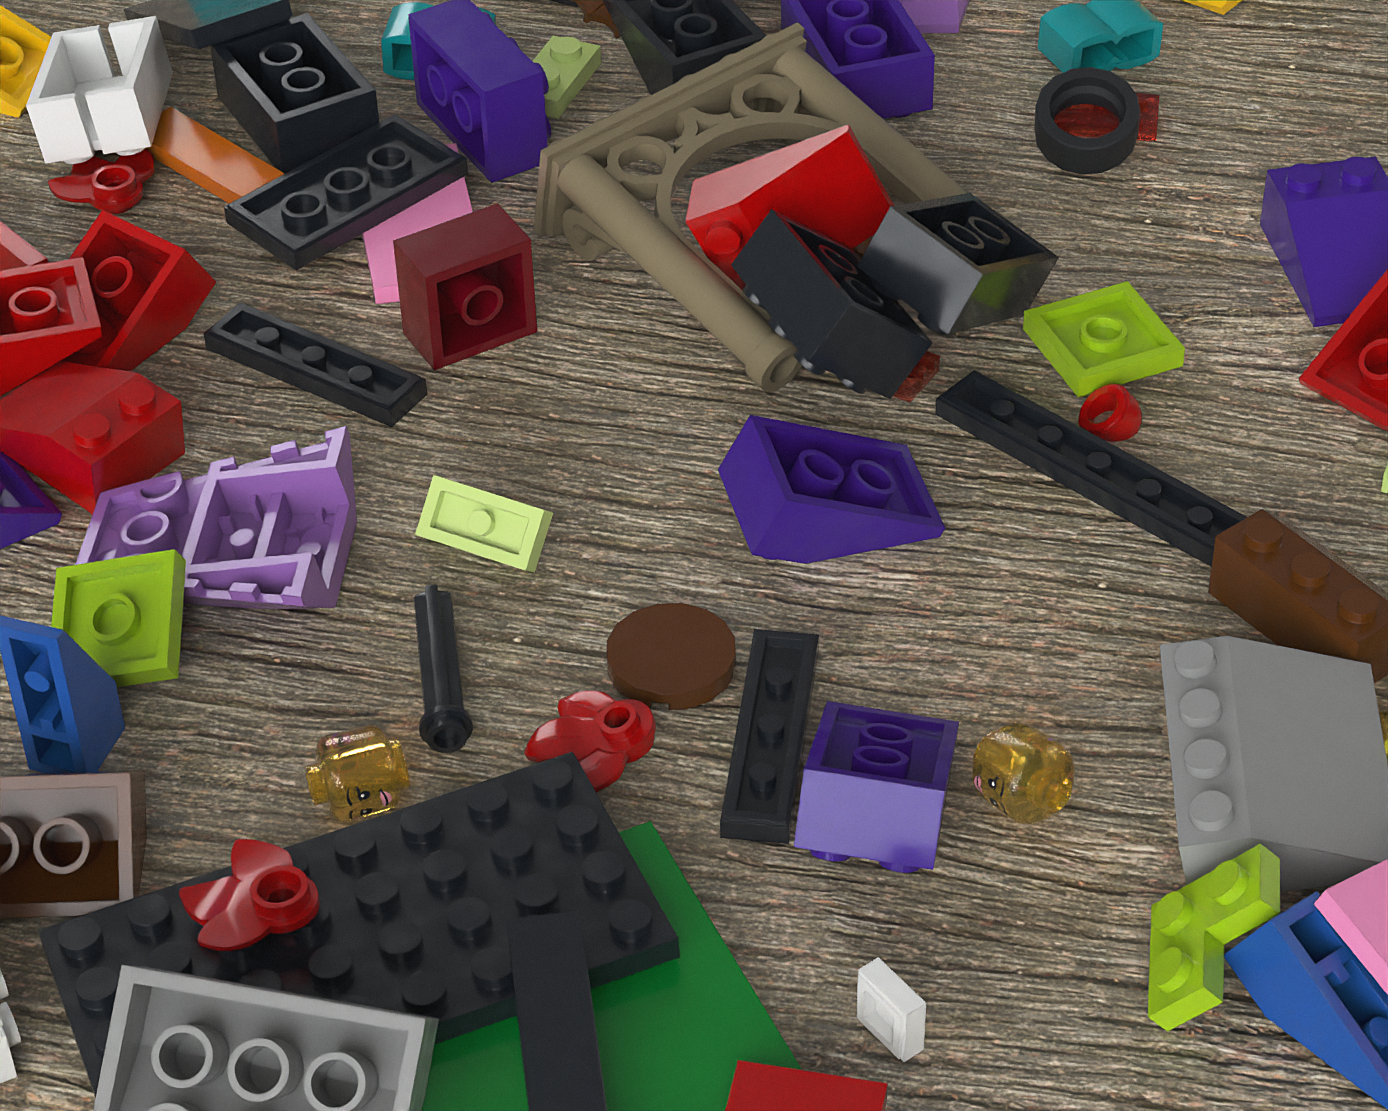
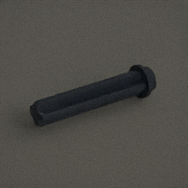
M430 584L425 586V592L416 594L414 597L424 715L419 721V733L422 740L434 751L451 753L465 745L467 739L472 734L473 723L470 714L464 710L452 596L448 591H438L437 584Z

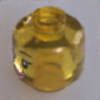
M1015 722L992 731L977 746L973 755L972 774L975 790L987 803L1015 822L1034 824L1046 820L1061 810L1071 796L1075 766L1071 754L1060 743L1035 727Z
M365 725L320 738L315 750L316 763L304 766L306 781L314 806L327 803L330 813L340 822H349L390 811L399 803L400 790L410 787L408 769L398 737L396 735L386 737V734L376 725Z

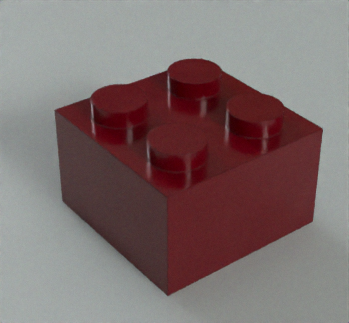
M498 203L393 240L403 334L434 371L537 332L531 239Z

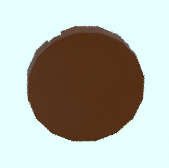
M685 603L655 604L632 612L617 623L607 639V673L617 692L628 699L641 701L649 708H652L651 701L668 703V710H686L710 702L727 689L733 678V669L736 665L735 636L724 620L704 608Z

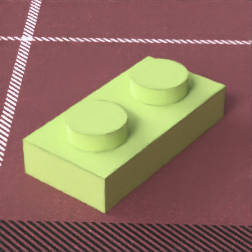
M553 35L534 58L533 62L539 63L542 66L548 80L549 90L544 95L547 117L559 119L601 64L600 45L581 42L574 37H558Z
M433 475L415 535L535 573L553 512Z

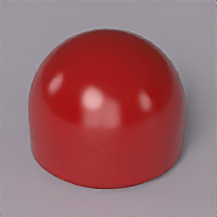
M1109 384L1095 390L1088 396L1080 409L1078 423L1079 427L1105 441H1124L1135 436L1140 430L1142 411L1136 398L1125 387L1119 384ZM1114 411L1107 420L1101 423H1094L1095 418L1101 413Z

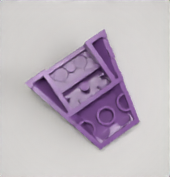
M344 426L325 431L326 442L301 449L298 448L296 440L270 446L271 457L242 465L237 464L234 456L211 462L207 474L184 480L181 472L178 471L100 492L75 565L175 549L186 560L183 600L185 604L254 609L335 608L357 524L350 435L347 427Z

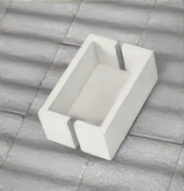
M156 16L109 24V33L123 75L117 77L114 74L100 25L53 33L26 104L45 164L64 161L67 164L82 163L91 159L97 150H102L103 154L116 152L118 155L128 156L152 146L173 74Z

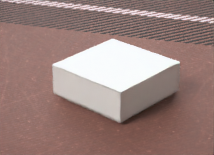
M879 957L858 969L857 1019L898 1059L906 1062L924 1050L926 1002Z

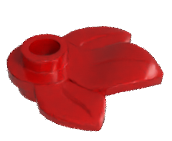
M146 148L133 155L120 156L115 163L93 156L85 162L73 164L71 175L51 179L48 181V186L53 195L61 200L74 203H90L93 207L111 214L124 213L142 199L144 194L142 184L154 174L155 163L152 155Z
M597 690L576 692L558 701L560 718L549 720L536 729L526 745L524 755L529 761L543 762L573 752L595 792H598L610 786L621 777L626 763L639 760L650 751L655 739L656 721L651 709L641 701L634 699L615 701L607 693Z
M253 839L235 840L231 851L232 876L179 889V897L186 912L192 920L204 926L197 939L199 946L217 951L242 949L253 945L269 933L281 934L300 929L315 917L320 905L316 885L302 870L293 866L292 858L288 851L279 846Z

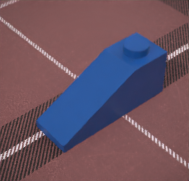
M0 615V653L28 768L42 773L98 771L125 729L115 680L64 630Z
M1316 891L1257 929L1225 953L1224 958L1266 1018L1388 1110V995L1316 908L1314 903L1320 897V894Z

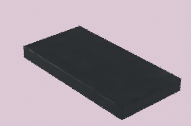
M150 0L124 9L127 20L156 16L162 38L197 50L290 20V17L293 16L289 0Z
M394 114L224 207L226 223L297 271L468 175L467 158Z

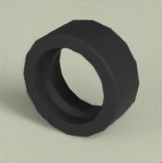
M1093 67L1076 68L1054 76L1041 89L1035 106L1034 130L1038 148L1049 162L1062 170L1077 174L1103 173L1119 166L1133 152L1138 137L1140 120L1138 96L1126 80L1107 70ZM1092 104L1104 107L1114 113L1119 119V126L1114 131L1101 137L1082 138L1070 135L1060 129L1055 123V116L1060 111L1073 105Z

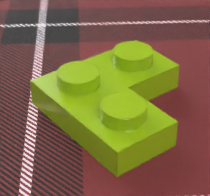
M1261 843L1232 860L1222 862L1211 872L1177 891L1166 894L1160 901L1151 905L1148 1018L1167 1032L1223 1002L1224 945L1280 914V858Z

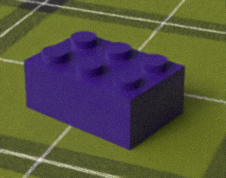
M450 0L408 14L417 105L454 144L456 143L461 152L491 183L538 167L540 152L548 147L547 140L551 138V126L545 113L544 97L548 93L549 85L542 66L530 60L520 50L517 42L512 37H507L494 24L490 15L487 12H482L471 0Z
M781 0V30L797 22L804 27L803 38L807 40L805 52L883 119L890 117L901 118L912 113L933 109L935 54L899 0Z

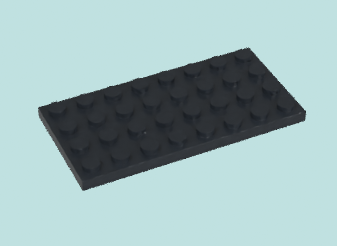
M573 752L283 848L291 855L293 866L302 870L316 885L320 899L318 912L308 924L300 929L281 934L269 933L253 945L242 949L217 951L199 946L197 939L204 926L192 920L179 897V889L232 876L231 866L38 930L47 962L95 1098L122 965L144 966L438 1018L439 1022L435 1038V1044L517 1016L506 919L580 911L590 989L680 958L678 936Z

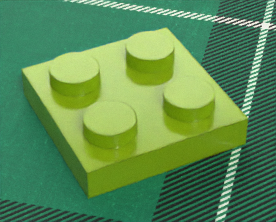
M1128 281L1024 310L1023 330L1077 397L1091 394L1105 385H1122L1183 366L1185 347Z
M175 549L58 567L56 568L51 627L64 630L115 680L117 687L177 679L179 677L186 560Z

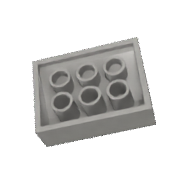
M1232 636L1160 645L1178 844L1186 885L1211 872L1222 862L1232 860L1260 843L1280 858V892L1336 885L1388 859V765L1371 664Z
M122 965L93 1111H421L439 1019L144 966Z

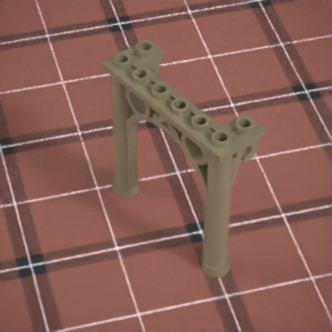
M798 22L777 33L768 34L761 41L735 54H728L719 62L693 75H686L677 83L651 96H644L635 104L608 117L600 118L592 125L564 139L556 140L548 147L542 149L540 152L533 231L540 238L547 234L553 238L564 232L573 250L580 257L588 261L611 251L613 247L627 253L746 366L747 376L765 392H773L782 388L798 373L802 365L793 355L797 348L791 341L780 336L769 326L768 320L770 316L760 306L752 302L730 278L699 251L677 226L671 209V197L685 174L703 159L737 144L763 139H782L786 145L790 146L849 124L882 184L904 204L968 193L805 52L807 40L803 38L805 28ZM677 136H680L675 140L673 151L671 146L666 142ZM647 160L659 165L662 173L635 176L628 174L621 168L628 166L634 161ZM655 199L654 215L638 200Z

